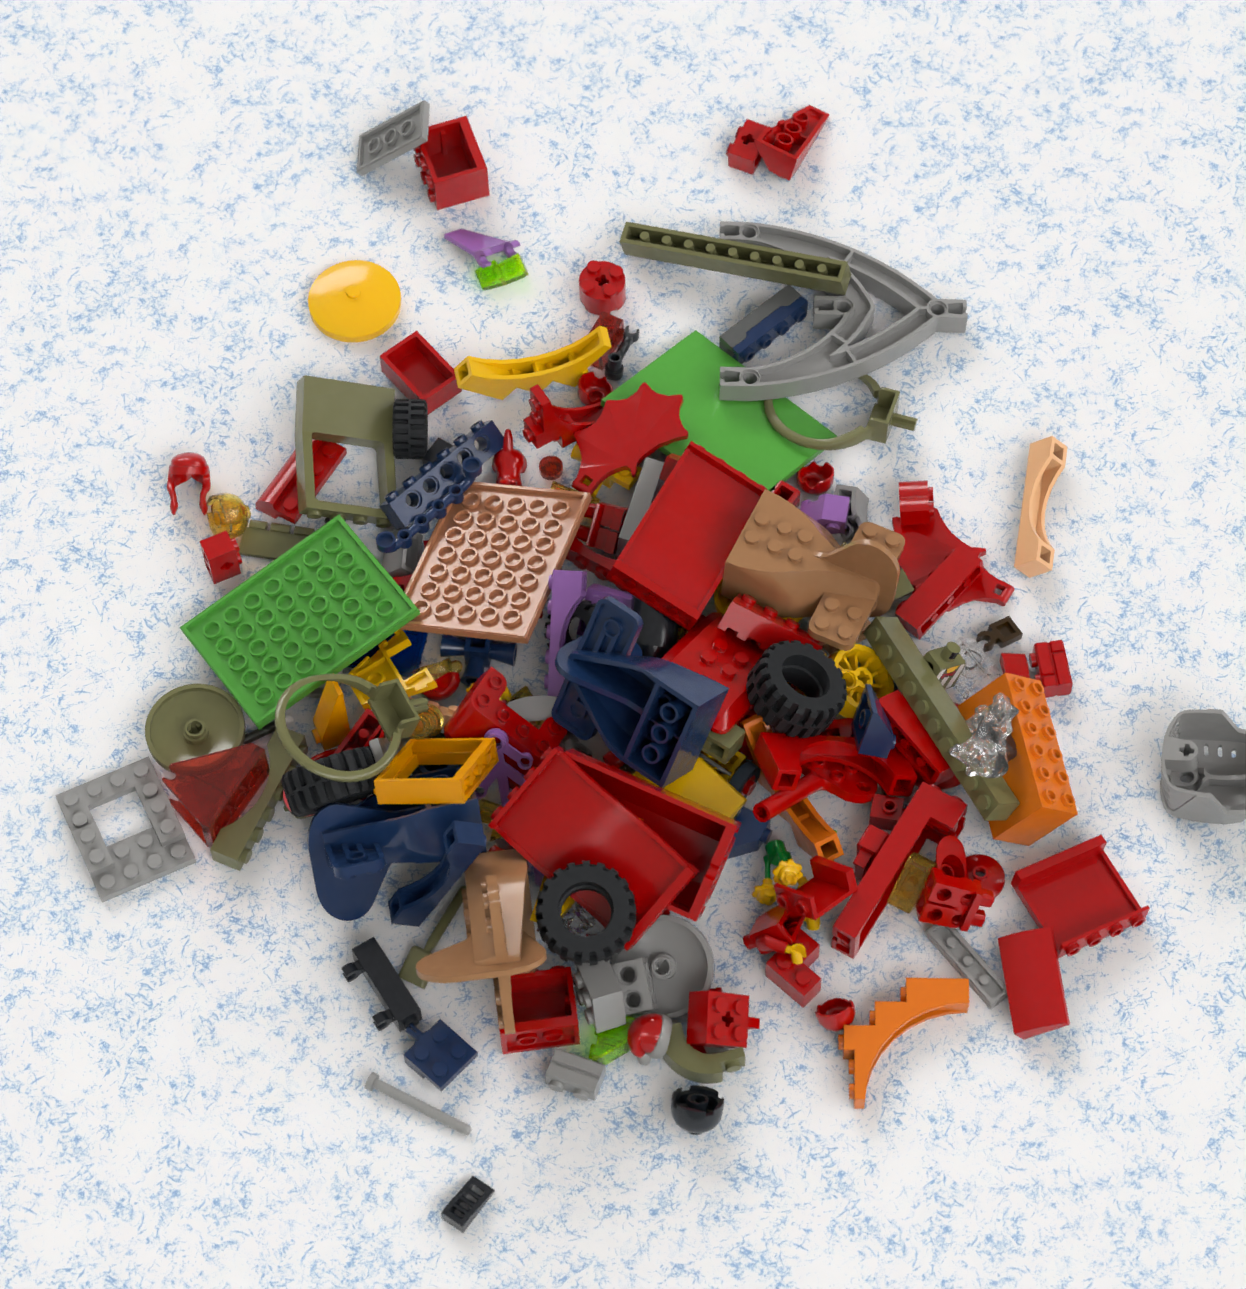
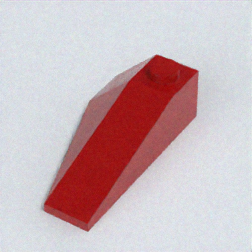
M808 105L793 113L791 118L778 121L777 125L772 128L770 126L765 128L756 139L755 145L768 170L790 181L830 114Z

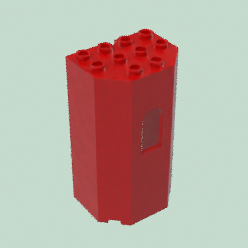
M575 749L566 750L565 753L591 778L636 816L643 819L650 828L672 846L689 864H692L699 870L667 908L697 922L705 910L706 906L704 905L709 901L736 840L734 834L735 832L738 833L741 822Z

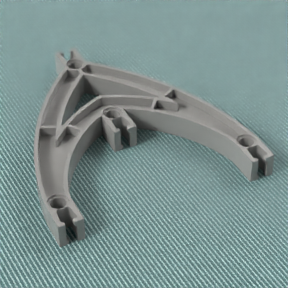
M720 221V239L846 261L850 268L851 278L845 295L826 292L829 296L814 295L813 329H832L826 336L806 350L775 363L758 367H720L719 400H769L827 389L852 381L884 367L913 350L935 332L965 333L968 319L966 313L967 300L937 299L901 272L861 251L836 241L795 229L754 222ZM868 292L905 315L886 329L864 339L873 323L875 305Z

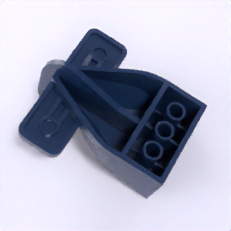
M606 596L596 603L583 636L564 645L557 653L555 667L565 679L553 705L551 715L556 723L582 740H588L599 732L606 746L616 757L659 787L664 788L693 770L729 688L713 679L668 660L642 656V650L636 643L643 627L641 616L614 597Z
M456 765L410 775L408 778H453L460 769V766ZM473 792L465 804H378L377 796L373 794L357 805L329 803L320 808L311 820L307 843L316 893L323 908L336 919L343 921L356 920L364 916L373 906L392 863L440 862L446 851L443 833L454 820L482 824L476 794ZM486 847L484 850H482L481 853L487 852Z

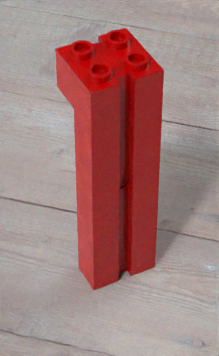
M921 783L857 886L858 890L852 894L834 923L831 948L852 959L855 958L927 839L938 844L947 835L958 838L965 827L966 818L963 816L967 813L968 804L957 796H950L942 792L934 784Z

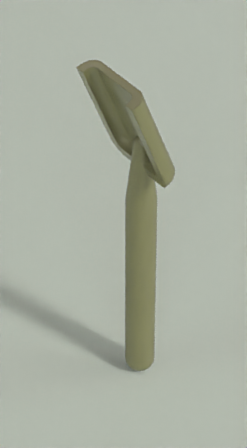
M462 885L428 938L424 949L416 945L411 947L398 974L400 978L422 989L426 988L428 981L422 980L417 976L416 964L425 956L432 954L431 951L437 945L463 903L462 889L466 888V885Z

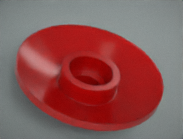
M976 854L966 857L968 879L980 880L982 888L993 891L994 898L997 897L1005 884V873L1002 866L995 859L986 855ZM976 872H982L985 875L983 877H978L976 875Z

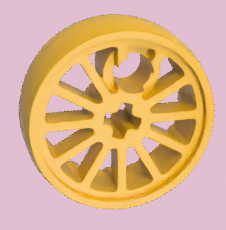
M855 644L851 650L844 651L838 649L828 657H831L835 662L836 668H840L843 673L842 679H845L847 686V700L839 712L840 715L846 718H854L866 684L872 686L874 692L877 693L878 699L894 692L892 677L875 651L870 647Z

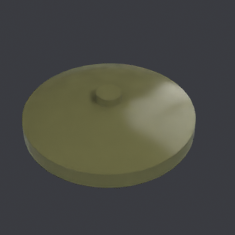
M188 684L167 692L153 705L145 724V739L154 760L167 771L187 777L205 776L224 768L241 750L246 733L244 716L237 701L226 691L208 684Z

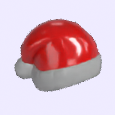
M648 1013L637 1017L630 1024L627 1033L628 1047L631 1053L637 1056L638 1062L641 1065L646 1066L650 1063L651 1059H661L665 1055L670 1041L672 1020L664 1014Z

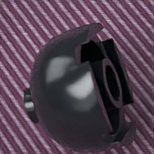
M691 1085L690 1090L682 1091L681 1087L672 1094L671 1114L679 1127L690 1134L699 1135L714 1129L721 1121L724 1098H719L718 1091L706 1086Z

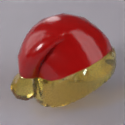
M446 658L440 662L412 671L413 676L427 667L438 687L421 694L428 699L439 701L449 698L458 689L460 684L459 673L462 671L463 664L461 661H451L450 658Z

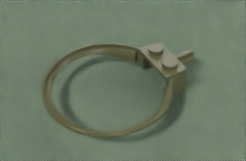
M867 374L858 379L866 384L873 397L877 399L867 426L864 428L860 425L856 429L838 437L814 439L802 436L781 422L775 413L773 399L764 400L767 419L781 436L799 446L815 450L845 449L857 445L866 439L886 444L892 426L915 431L918 421L917 418L897 414L900 391L885 387L880 388L876 380Z
M348 674L314 675L296 681L283 692L275 710V726L285 750L297 763L308 771L333 781H364L377 776L389 766L399 748L401 739L411 737L418 725L420 717L417 713L429 710L428 700L423 697L410 700L399 679L382 682L375 686L365 679ZM316 681H334L358 689L370 698L367 702L390 742L387 752L374 765L357 771L335 770L315 762L297 747L288 732L285 711L290 697L302 686Z

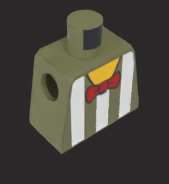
M948 642L946 646L930 650L923 656L944 689L955 686L966 665L965 660L959 653L960 647L955 642Z

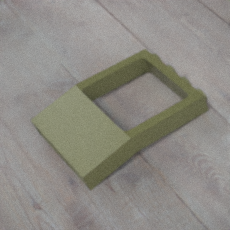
M304 375L297 381L295 454L299 514H306L311 519L328 517L330 520L340 515L343 520L353 521V524L366 525L367 523L376 524L378 528H389L392 525L381 508L348 505L316 499L312 439L375 449L381 505L386 501L384 497L391 491L396 490L392 439L395 389Z

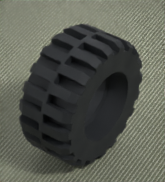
M789 640L781 641L769 646L747 677L746 691L749 694L748 700L750 705H754V712L757 716L760 715L763 718V722L766 725L770 724L773 726L775 731L779 733L785 732L786 736L795 737L796 735L799 738L815 737L824 732L842 710L847 700V686L845 679H842L843 673L840 668H836L835 662L831 657L827 658L824 655L825 652L820 649H814L811 644H801V641L796 640L791 642ZM787 682L797 686L806 696L796 692Z
M368 746L342 751L315 760V762L323 766L341 771L362 770L376 763L371 748ZM300 766L283 774L281 783L291 813L298 818L316 814L320 808L329 803L348 804L374 794V780L377 776L358 782H339L318 776Z
M582 861V864L578 865L572 862L567 864V868L563 870L559 868L553 872L554 876L551 879L547 878L543 883V889L539 891L536 906L537 927L543 942L548 945V949L553 954L557 953L560 959L566 962L568 960L574 961L575 965L581 966L582 963H590V966L598 965V961L604 960L606 962L612 959L615 953L619 954L624 949V945L630 941L636 924L635 897L625 878L622 879L619 876V872L615 869L609 870L605 868L603 863L598 862L597 865L590 864V861ZM584 890L594 891L604 896L611 908V918L607 927L602 932L593 936H578L571 933L565 927L561 918L562 906L565 900L576 892Z

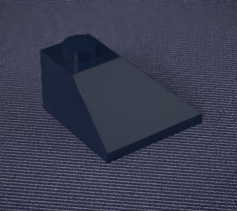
M866 684L851 723L858 754L887 759L890 749L895 747L896 735L893 734L891 723L872 686Z

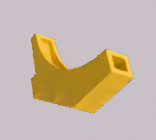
M598 326L588 335L572 344L537 356L506 360L467 356L454 368L458 388L500 400L506 398L516 388L530 391L531 387L538 384L544 390L553 381L576 387L582 374L588 373V367L611 348L607 328Z

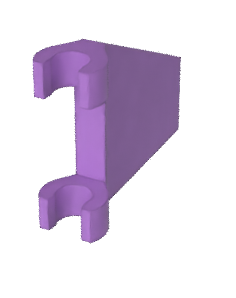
M465 229L444 234L446 240L471 254L482 268L491 266V262L486 259V256L504 251L509 259L519 257V254L514 251L515 247L520 246V242L517 240L505 241Z

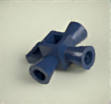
M443 634L440 657L464 656L465 665L467 666L460 681L465 686L470 687L471 683H475L484 673V667L490 668L491 659L515 666L517 643L494 644L495 640L466 637V640L452 635Z

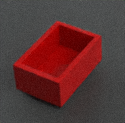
M417 330L379 356L383 374L407 399H425L428 415L462 392V389L458 388L454 369Z

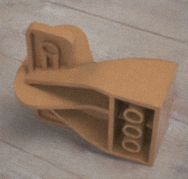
M765 489L725 562L721 595L733 600L738 594L742 596L743 594H748L757 600L756 604L763 608L769 606L778 612V616L782 618L812 617L807 630L810 637L840 650L848 651L855 646L868 618L882 616L891 608L900 576L898 560L904 550L905 538L897 532L872 522H864L857 529L851 543L841 547L830 532L820 523L789 501Z
M515 849L480 853L467 870L464 871L466 888L462 889L467 939L427 955L416 964L417 976L428 982L456 983L493 978L499 1029L505 1030V1035L516 1034L512 1008L511 975L534 973L537 967L542 965L547 959L546 949L536 941L534 921L530 920L532 903L526 859Z

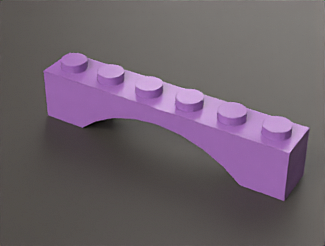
M553 570V575L549 576L548 585L549 589L552 590V600H548L547 606L548 614L551 615V624L547 625L546 637L550 639V647L546 650L545 662L549 664L548 674L544 678V687L548 689L547 696L557 697L565 679L555 667V658L558 651L565 645L566 631L573 613L586 597L587 571Z

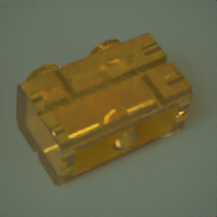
M913 852L908 857L887 902L910 914L914 910L923 888H925L924 885L932 868H935L936 863Z

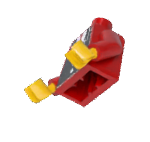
M777 905L755 920L750 933L743 936L744 945L749 950L756 947L763 955L773 951L783 955L789 953L794 964H802L803 957L806 958L804 945H789L794 943L804 921H806L808 930H818L821 924L820 917L814 921Z

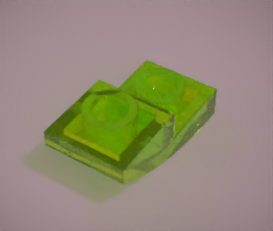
M519 253L500 263L493 260L491 261V266L480 267L475 270L483 290L498 288L529 275Z

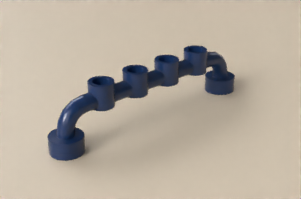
M473 456L466 458L462 463L463 473L466 476L464 480L459 484L451 485L449 493L442 499L434 500L432 508L425 514H418L414 519V523L408 529L399 530L396 539L394 534L389 531L380 532L376 537L377 549L383 553H393L399 548H410L414 535L417 533H427L430 529V521L434 518H444L447 515L446 508L451 503L460 504L464 500L463 493L473 484L476 477L482 473L481 460Z

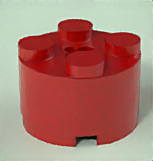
M592 260L582 270L579 276V295L581 303L588 312L604 316L611 314V311L616 309L618 311L624 305L626 300V282L621 266L607 261Z

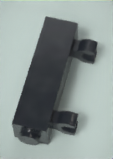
M375 937L354 947L352 954L355 962L348 963L341 969L347 982L353 981L363 973L384 1006L385 1011L372 1016L377 1030L385 1029L392 1022H394L399 1032L405 1030L408 1026L410 1027L412 1023L417 1026L422 1020L421 1009Z

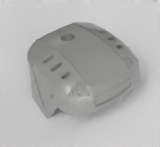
M1184 710L1179 712L1169 724L1163 742L1160 781L1161 800L1167 813L1180 819L1222 825L1241 823L1246 819V730L1238 728L1223 710ZM1204 746L1208 747L1207 756L1204 755ZM1219 747L1222 748V757L1218 756ZM1232 751L1236 752L1235 758H1232ZM1189 775L1193 778V781L1184 783L1180 780V777Z

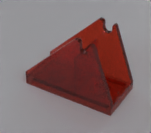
M249 743L172 763L169 765V769L176 777L172 780L163 777L162 781L179 800L169 799L172 807L206 846L211 848L221 828L238 820L269 776L270 769L265 749L254 743Z

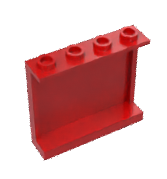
M1102 834L1015 871L1011 881L1012 887L1038 928H1053L1058 958L1065 955L1068 957L1073 956L1081 948L1087 945L1093 947L1108 936H1118L1124 929L1130 926L1133 928L1140 926L1145 922L1150 907L1148 905L1143 908L1140 907L1104 852L1107 842Z

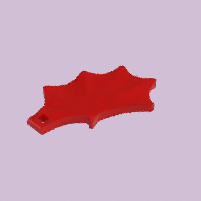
M644 382L637 392L627 399L606 400L598 420L588 428L575 431L574 438L581 453V464L578 475L571 487L579 492H588L592 495L597 487L613 474L628 470L631 472L632 478L636 477L639 464L646 457L663 446L687 439L689 433L683 427L680 419V408L684 402L683 395L667 396L659 394ZM585 479L591 481L589 486L583 483Z
M934 508V516L930 517V524L901 525L900 517H892L894 532L901 534L905 538L904 550L898 563L900 568H903L913 588L919 583H923L928 578L930 571L934 567L941 565L947 553L952 549L955 550L960 544L978 558L986 555V548L970 547L957 538L948 529L937 508ZM984 568V572L946 612L971 601L996 603L1000 606H1005L1015 588L997 579ZM997 588L1002 590L1000 595L994 593Z

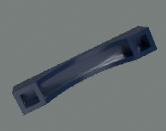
M456 820L451 823L443 833L446 851L440 863L423 878L399 888L388 901L391 924L419 927L463 875L464 871L485 849L487 838L484 835L482 824Z

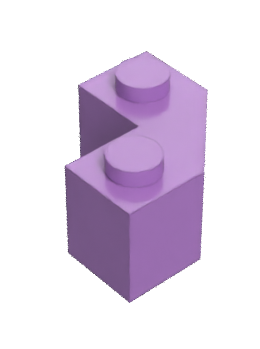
M823 494L816 501H802L800 510L820 523L830 534H845L850 497Z

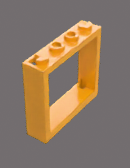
M495 738L410 739L393 758L389 766L374 780L375 789L373 792L377 796L378 804H465L499 761ZM463 764L453 778H408L418 765Z

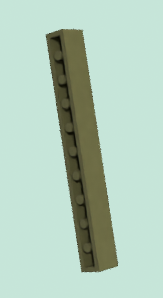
M627 221L619 241L625 255L840 295L846 294L851 278L850 268L846 261Z
M876 616L864 631V636L985 821L1007 820L1020 804L1001 774H998L995 778H988L995 769L994 763L897 617Z

